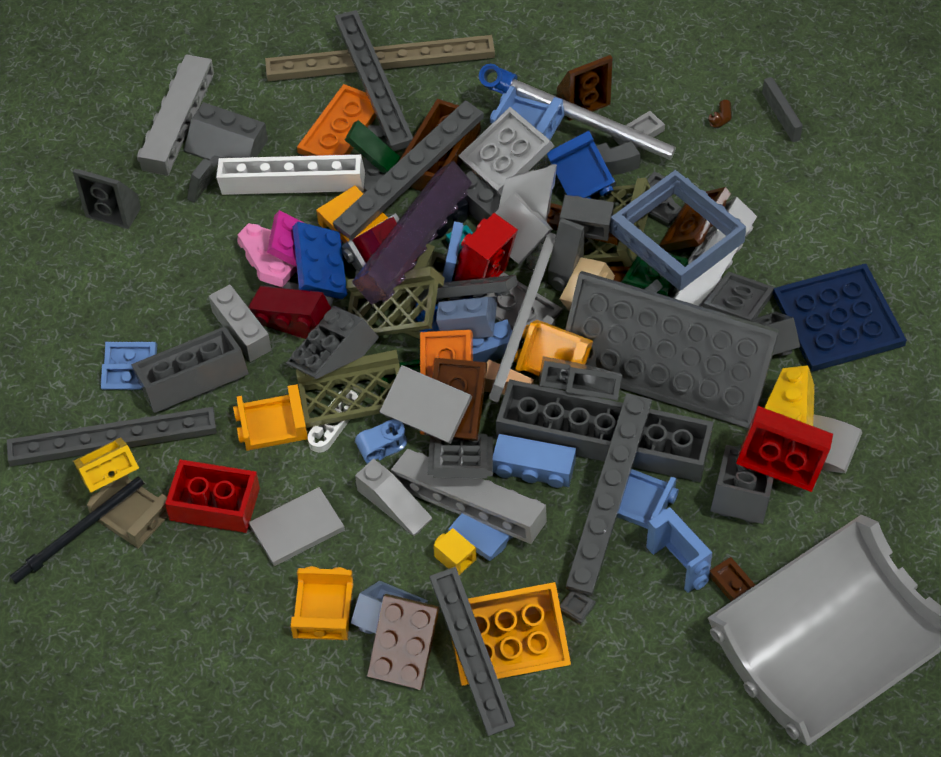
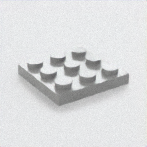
M509 107L459 155V158L499 195H502L506 178L528 172L554 145L546 136Z

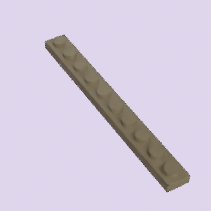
M492 35L373 47L383 69L495 58ZM348 50L265 58L268 81L357 72Z

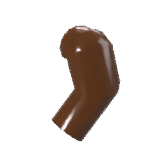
M729 100L720 101V113L714 112V116L712 114L709 115L708 121L712 127L720 128L731 120V102Z

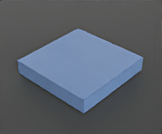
M454 221L442 274L445 277L444 282L452 281L464 226L460 222Z

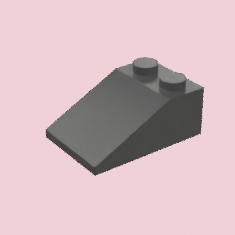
M75 168L73 175L85 217L129 229L141 209L138 194L118 180Z
M726 445L710 511L721 516H732L744 519L750 523L763 524L770 499L773 477L736 464L740 448Z

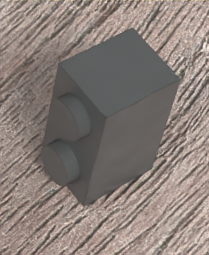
M565 195L559 221L563 218L584 226V237L608 241L614 202Z

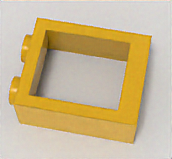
M121 437L73 461L90 493L139 469L128 445ZM114 471L113 476H109L108 473Z

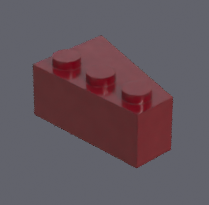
M264 286L259 287L248 307L263 327L266 326L303 339L308 337V334L315 329L324 318V315L331 310V306L323 292Z

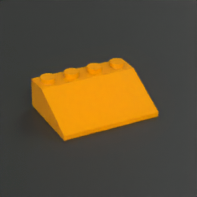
M555 582L468 598L498 679L571 665ZM452 641L461 686L469 685Z

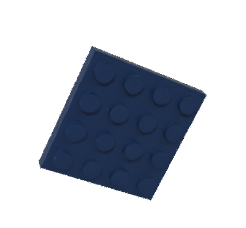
M866 263L773 288V296L782 314L794 318L800 343L799 349L811 372L906 345L907 340Z

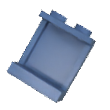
M510 86L508 91L503 93L498 108L492 111L490 123H494L511 107L551 140L564 117L563 99L554 97L550 105L517 96L516 87Z
M632 469L617 517L648 529V522L665 511L669 503L674 504L679 489L675 488L676 478L671 477L667 483Z
M669 507L648 522L646 548L654 555L666 546L687 569L684 589L687 593L694 588L699 590L709 581L712 552Z

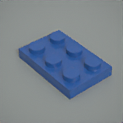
M297 221L292 227L299 290L323 292L325 296L343 299L347 295L340 232Z

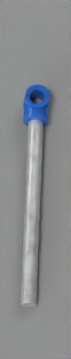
M486 64L479 71L480 82L489 90L500 94L506 93L510 86L516 87L517 96L548 105L556 97L518 81L516 74L499 68L495 64ZM492 72H497L496 81L489 83L487 81L488 75ZM563 100L564 116L623 141H632L635 146L668 160L672 159L676 150L675 146Z

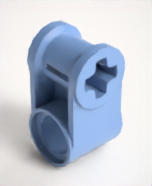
M392 419L372 429L364 430L356 436L355 443L367 464L372 459H379L380 461L384 457L405 448L407 439L404 435V424Z

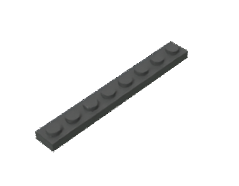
M357 10L335 15L337 27L390 148L393 151L407 148L413 136Z
M465 100L333 222L334 228L348 239H354L484 118L483 112Z
M626 393L566 583L567 590L593 596L650 412L652 399Z
M213 407L7 439L8 463L10 466L86 455L120 437L130 448L217 434L215 413Z

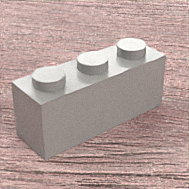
M231 285L209 295L212 313L221 325L227 328L249 362L271 351L269 334Z

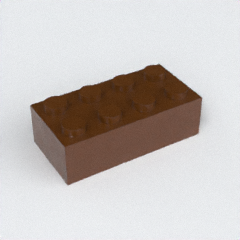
M437 99L400 160L459 105ZM479 122L415 181L410 188L433 196L447 188L463 162L459 155L477 139L481 132V123Z

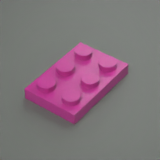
M279 210L274 215L267 253L297 267L292 226L297 221H302Z

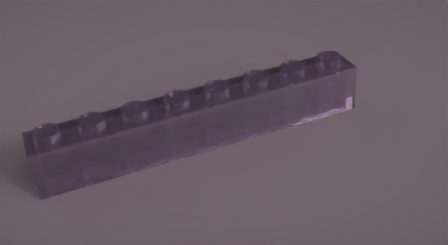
M454 161L435 173L352 281L371 305L380 300L385 302L395 293L394 287L405 280L404 274L416 265L415 259L427 250L426 244L434 240L438 235L436 231L448 222L446 217L451 215L458 208L456 204L468 195L467 189L472 182Z

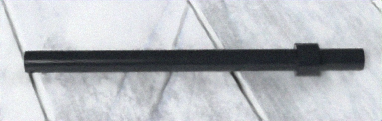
M137 476L37 555L32 554L25 560L26 563L10 575L11 579L17 584L32 571L37 572L44 566L43 563L141 488L145 484L143 480Z

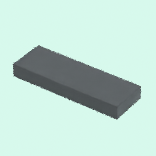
M772 77L764 79L763 96L791 141H799L802 134V123Z

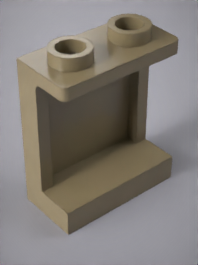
M128 475L105 485L99 492L94 493L87 504L89 513L130 483L132 480L129 479ZM141 487L99 519L98 522L139 549L168 518L165 506L167 497L163 494L156 497Z

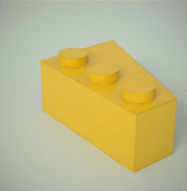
M809 366L782 368L765 408L813 426L815 385Z

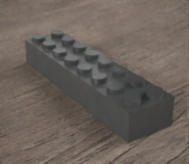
M509 379L496 420V437L498 439V435L503 434L576 448V456L605 462L623 403L568 393L563 390ZM650 409L632 468L701 482L712 439L714 422Z

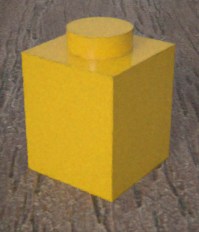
M452 528L448 533H443L436 539L434 543V556L448 569L456 567L460 575L476 561V547Z

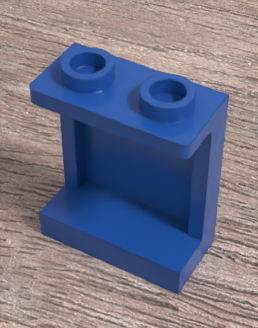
M590 131L550 150L546 154L551 165H557L556 175L567 195L591 199L599 194L603 197L614 191L613 187L616 186V182L607 168Z

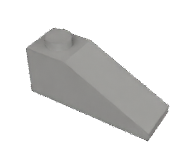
M372 459L355 475L357 491L413 536L419 533L432 520L429 513L393 473L375 459Z

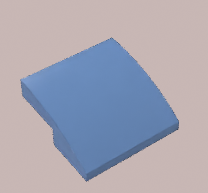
M105 342L104 364H102L101 389L142 390L131 364L157 354V343Z
M461 514L448 529L449 532L454 528L476 547L478 554L489 561L505 549L507 542L513 538L464 514Z

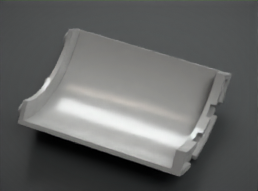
M864 515L858 516L708 617L712 627L710 629L711 636L721 645L732 666L743 680V686L748 695L752 698L756 696L777 722L785 728L787 734L793 740L798 739L807 746L941 652V605L931 597L923 598L916 591L918 585L903 567L898 569L889 555L893 552L884 537L879 522Z

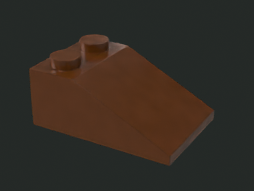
M608 55L568 71L557 87V97L592 112L611 105L612 56Z

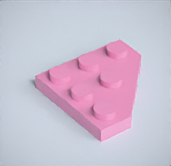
M248 223L238 234V245L245 250V256L250 265L257 270V276L260 281L283 288L297 272V267L267 253L271 230L257 224Z

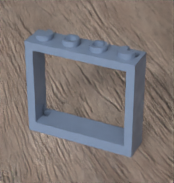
M674 170L611 216L610 233L681 291L745 242L746 226L740 222V219L731 215L723 205L711 199L704 190H700L691 183L688 177L685 178L678 171ZM673 194L726 235V237L686 267L634 225L636 221Z

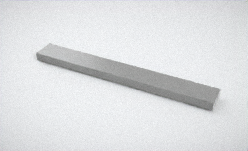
M551 232L547 233L489 395L490 400L499 401L555 243L556 234Z

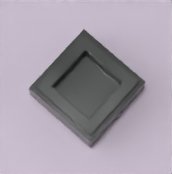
M570 591L560 604L561 613L581 625L596 605V601L584 594Z

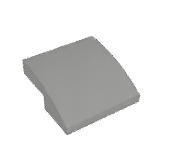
M513 193L495 212L518 229L510 257L518 264H521L547 236V233L549 234L553 230L537 211L530 209L518 193Z
M814 415V427L833 433L831 449L822 469L846 473L862 435V430L833 418Z

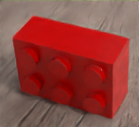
M493 213L488 219H482L473 234H467L461 242L463 248L457 257L459 263L454 270V281L499 277L506 271L518 229L496 213Z
M757 406L740 448L736 464L812 492L831 449L833 433Z
M180 459L165 503L169 520L247 533L260 490L257 472Z

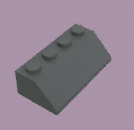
M226 327L131 364L145 398L154 413L166 410L170 406L182 401L191 400L194 396L204 392L213 391L221 385L237 381L249 374L242 350Z

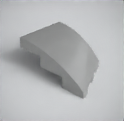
M552 164L546 168L506 178L499 208L513 193H518L530 209L537 211L547 222L557 165Z

